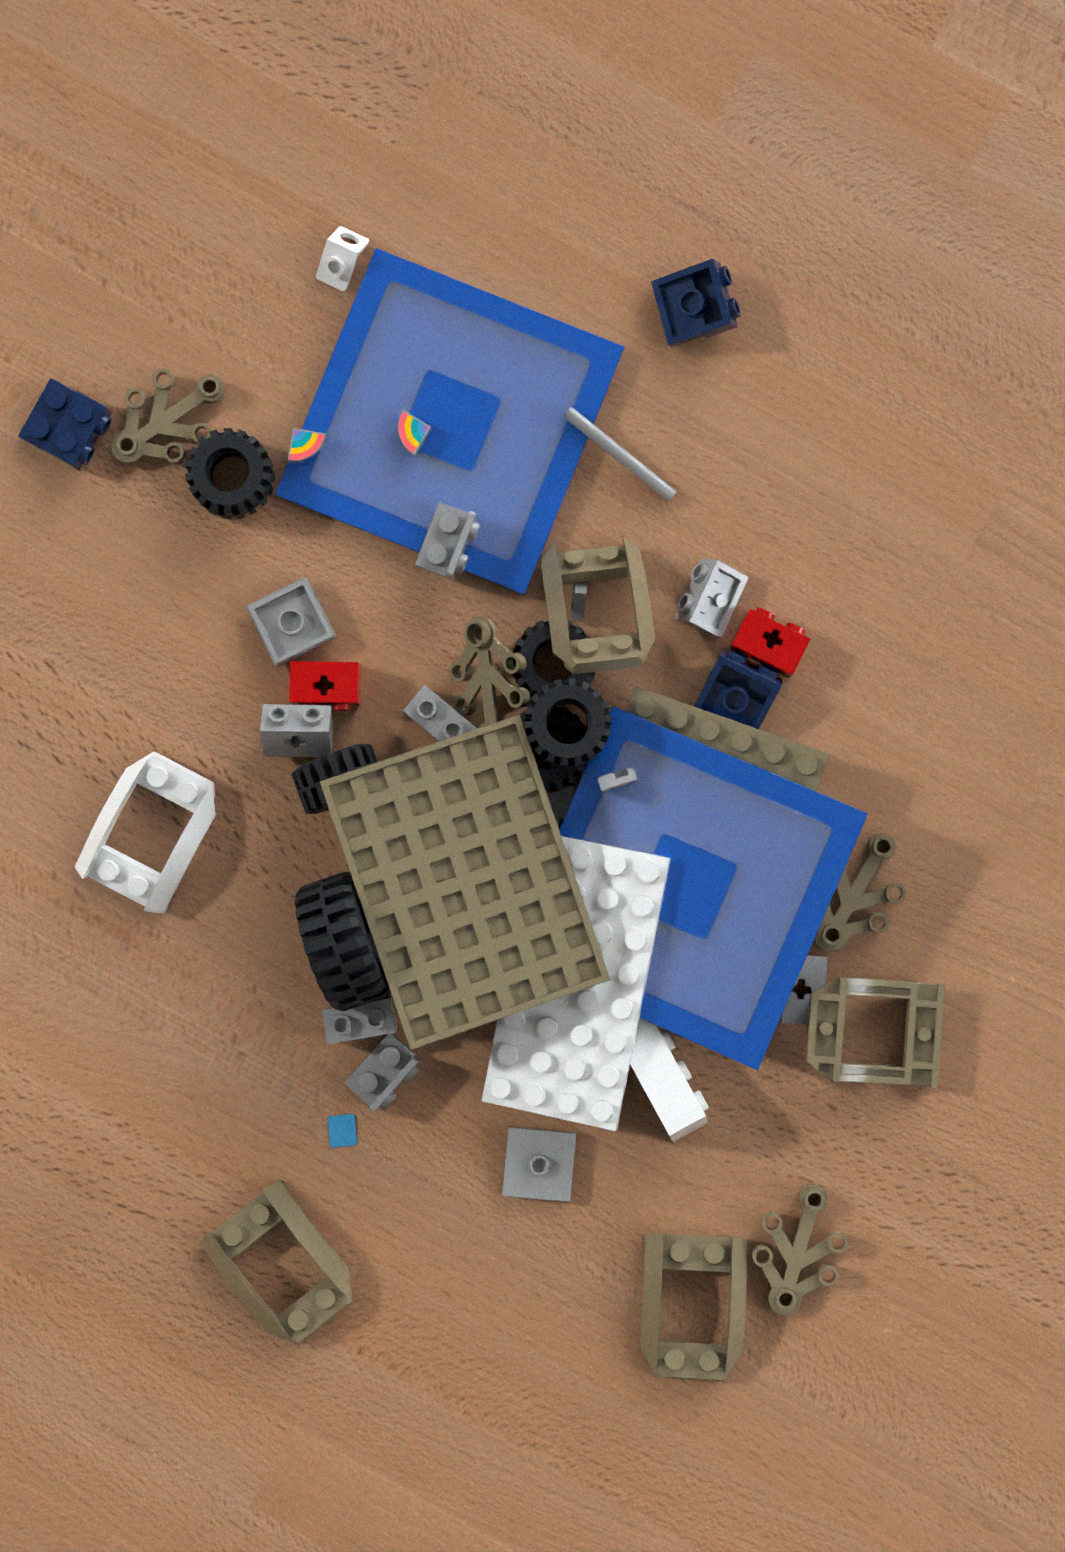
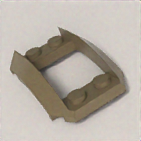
M624 535L623 545L557 552L555 542L540 559L553 657L562 659L564 667L573 674L642 667L648 658V651L652 646H655V634L640 548ZM628 577L637 633L570 640L563 584Z
M839 977L812 991L809 997L805 1050L806 1062L833 1082H868L938 1088L945 985ZM846 995L907 999L903 1065L841 1062Z
M279 1180L261 1189L263 1192L212 1233L207 1232L200 1245L232 1291L269 1334L300 1345L353 1303L349 1272L351 1269L320 1234L298 1202H295L286 1189L284 1182ZM285 1222L296 1239L327 1277L277 1316L250 1284L235 1263V1260Z
M664 1233L645 1234L639 1348L647 1359L655 1377L723 1381L726 1379L743 1350L747 1282V1239L734 1236L730 1238ZM663 1270L729 1274L725 1345L659 1341Z

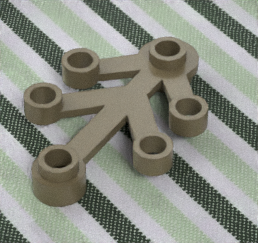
M162 368L156 370L153 374L152 380L156 388L150 422L141 429H139L141 409L147 404V397L138 388H131L125 394V402L128 405L124 430L118 432L113 437L111 442L113 455L123 463L137 462L142 456L165 459L174 465L182 463L186 453L180 444L171 442L166 446L147 443L156 435L194 440L199 445L200 443L196 437L198 430H208V435L205 439L211 437L210 432L212 430L205 423L190 426L175 422L203 402L209 404L220 402L226 393L222 380L216 375L203 376L199 380L195 391L166 410L169 391L174 385V377L169 370ZM161 375H168L169 381L165 385L158 384V378ZM209 382L216 384V389L212 393H207L204 390L205 385ZM134 394H140L142 397L140 403L131 404V397ZM125 441H133V448L131 450L124 451L122 449ZM173 448L180 449V455L176 459L169 458V452Z
M483 616L472 619L466 625L464 638L467 645L458 661L454 662L450 667V676L454 681L470 680L463 693L457 696L454 701V709L460 715H471L476 711L477 702L475 698L480 690L482 692L485 723H482L478 728L499 722L495 687L507 698L508 704L513 708L526 707L530 703L531 698L529 691L525 687H515L492 664L491 653L503 663V668L507 673L517 674L525 670L526 659L523 654L512 653L496 638L497 631L493 621ZM477 656L478 667L473 674L471 663ZM513 659L516 660V668L513 666ZM460 667L463 669L462 676L460 675ZM518 693L520 694V702L517 700ZM464 701L467 703L466 709L464 708Z
M879 833L870 837L867 842L869 856L851 887L846 868L844 869L836 888L840 906L833 916L829 904L815 936V942L821 949L835 952L846 945L848 937L871 931L882 933L888 929V917L879 912L872 913L866 920L847 923L853 911L886 902L900 903L905 899L906 890L899 883H891L885 889L863 894L882 860L891 858L895 853L896 844L890 835ZM881 840L886 841L888 844V850L885 853H880L877 850V843ZM892 887H898L901 891L900 897L896 900H893L889 895ZM876 916H880L884 920V925L880 929H875L872 924ZM831 928H834L838 933L837 939L834 941H829L826 938V932Z
M807 1184L799 1192V1202L803 1206V1211L793 1246L782 1228V1219L776 1212H766L761 1218L763 1229L770 1233L787 1264L783 1279L772 1262L773 1253L768 1246L759 1244L753 1248L751 1253L754 1263L761 1267L771 1285V1289L768 1292L769 1305L774 1312L780 1315L794 1314L801 1307L803 1296L823 1285L827 1287L833 1286L839 1280L837 1269L831 1264H823L818 1268L816 1274L797 1283L801 1269L832 1252L842 1253L848 1248L847 1237L840 1231H833L829 1233L827 1239L807 1249L817 1212L825 1208L828 1200L824 1189L817 1184ZM813 1193L820 1196V1201L816 1205L808 1203V1197ZM769 1217L777 1218L778 1224L775 1228L766 1227V1220ZM836 1236L843 1238V1244L838 1248L832 1247L831 1244L832 1239ZM766 1250L768 1258L765 1261H758L756 1259L758 1251ZM827 1269L834 1272L833 1278L829 1281L822 1279V1273ZM783 1293H789L792 1296L788 1304H782L779 1301Z

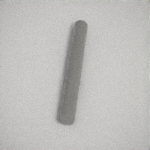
M572 406L563 418L665 500L669 501L676 493V490Z

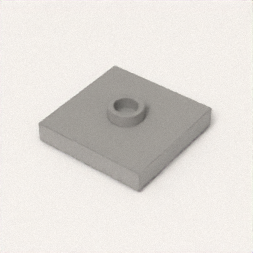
M307 577L299 579L246 606L275 667H279L337 638Z
M508 1126L502 1196L570 1202L576 1132Z

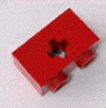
M757 607L756 611L749 609L729 649H737L746 654L749 659L759 664H767L775 668L779 674L790 678L793 676L811 638L804 636L806 631L795 624L788 622L784 626L774 621L775 615L759 607ZM771 633H774L776 635L775 641L779 645L768 648L766 646L767 640L763 636L768 637Z
M290 661L289 702L291 704L332 705V711H352V705H360L361 665L359 662ZM327 678L328 682L334 685V689H328L327 695L323 696V692L317 689V685L323 684L324 679Z

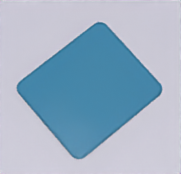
M355 1115L329 1116L330 1146L335 1148L357 1145Z

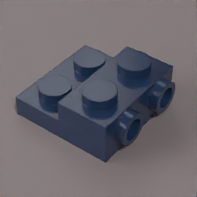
M715 259L704 261L651 281L668 346L674 347L702 336L709 338L738 327L736 318L741 317L740 308L735 298L730 299L727 286L732 285L730 272L726 265L721 267V263Z
M50 378L18 437L69 466L80 470L83 464L87 465L92 459L95 452L93 445L98 436H103L109 429L112 421L110 418L112 412L97 401Z
M731 648L729 653L722 650L694 707L759 729L782 686L783 679L777 677L779 672L767 664L762 663L758 668L748 663L749 657L737 649Z

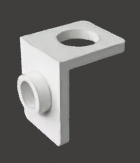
M339 226L327 239L316 273V279L336 289L345 291L348 288L357 258L368 246L369 239ZM341 238H350L354 240L357 244L347 243Z

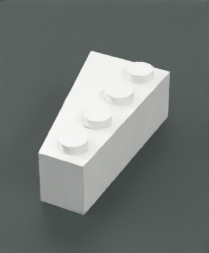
M639 1018L630 1065L672 1142H675L708 1123L704 1111L709 1109V1106L700 1090L693 1093L687 1081L692 1076L683 1060L676 1062L671 1050L676 1047L667 1030L660 1032L655 1024Z

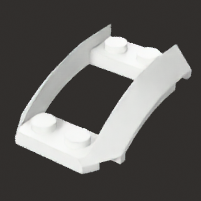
M155 751L127 767L98 816L76 862L75 869L81 878L89 877L145 906L143 911L166 913L169 902L175 890H177L197 848L218 814L215 812L214 782ZM137 784L194 813L173 849L162 873L105 845L121 811Z

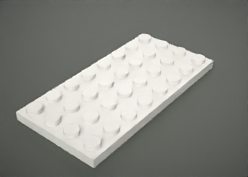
M561 836L610 980L498 1019L482 1101L616 1131L671 858Z

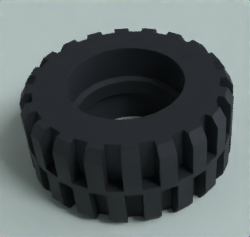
M344 871L302 886L295 895V913L299 924L298 929L303 940L305 953L310 962L309 965L316 977L319 988L323 991L326 1001L335 1010L347 1011L388 997L391 991L351 873Z

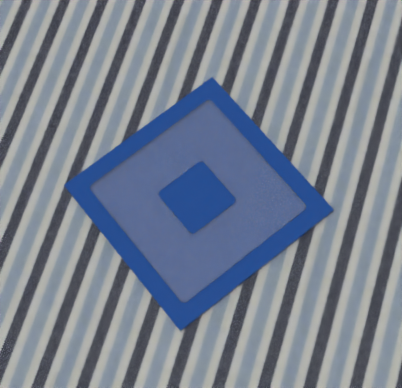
M375 248L302 427L303 430L326 433L327 439L320 451L313 457L306 459L305 462L287 463L275 496L420 553L439 502L467 513L472 511L477 513L476 523L481 524L475 542L471 543L468 541L464 554L468 555L469 558L464 571L525 595L588 439L585 434L563 417L572 406L594 424L623 353L624 346ZM402 410L432 427L415 458L405 450L398 434V420Z
M612 706L609 712L612 716L610 736L601 752L588 762L560 827V834L564 837L671 858L639 1018L758 1070L868 813ZM627 768L635 770L638 778L637 781L608 792L601 791L598 783L599 777L610 773L615 774Z

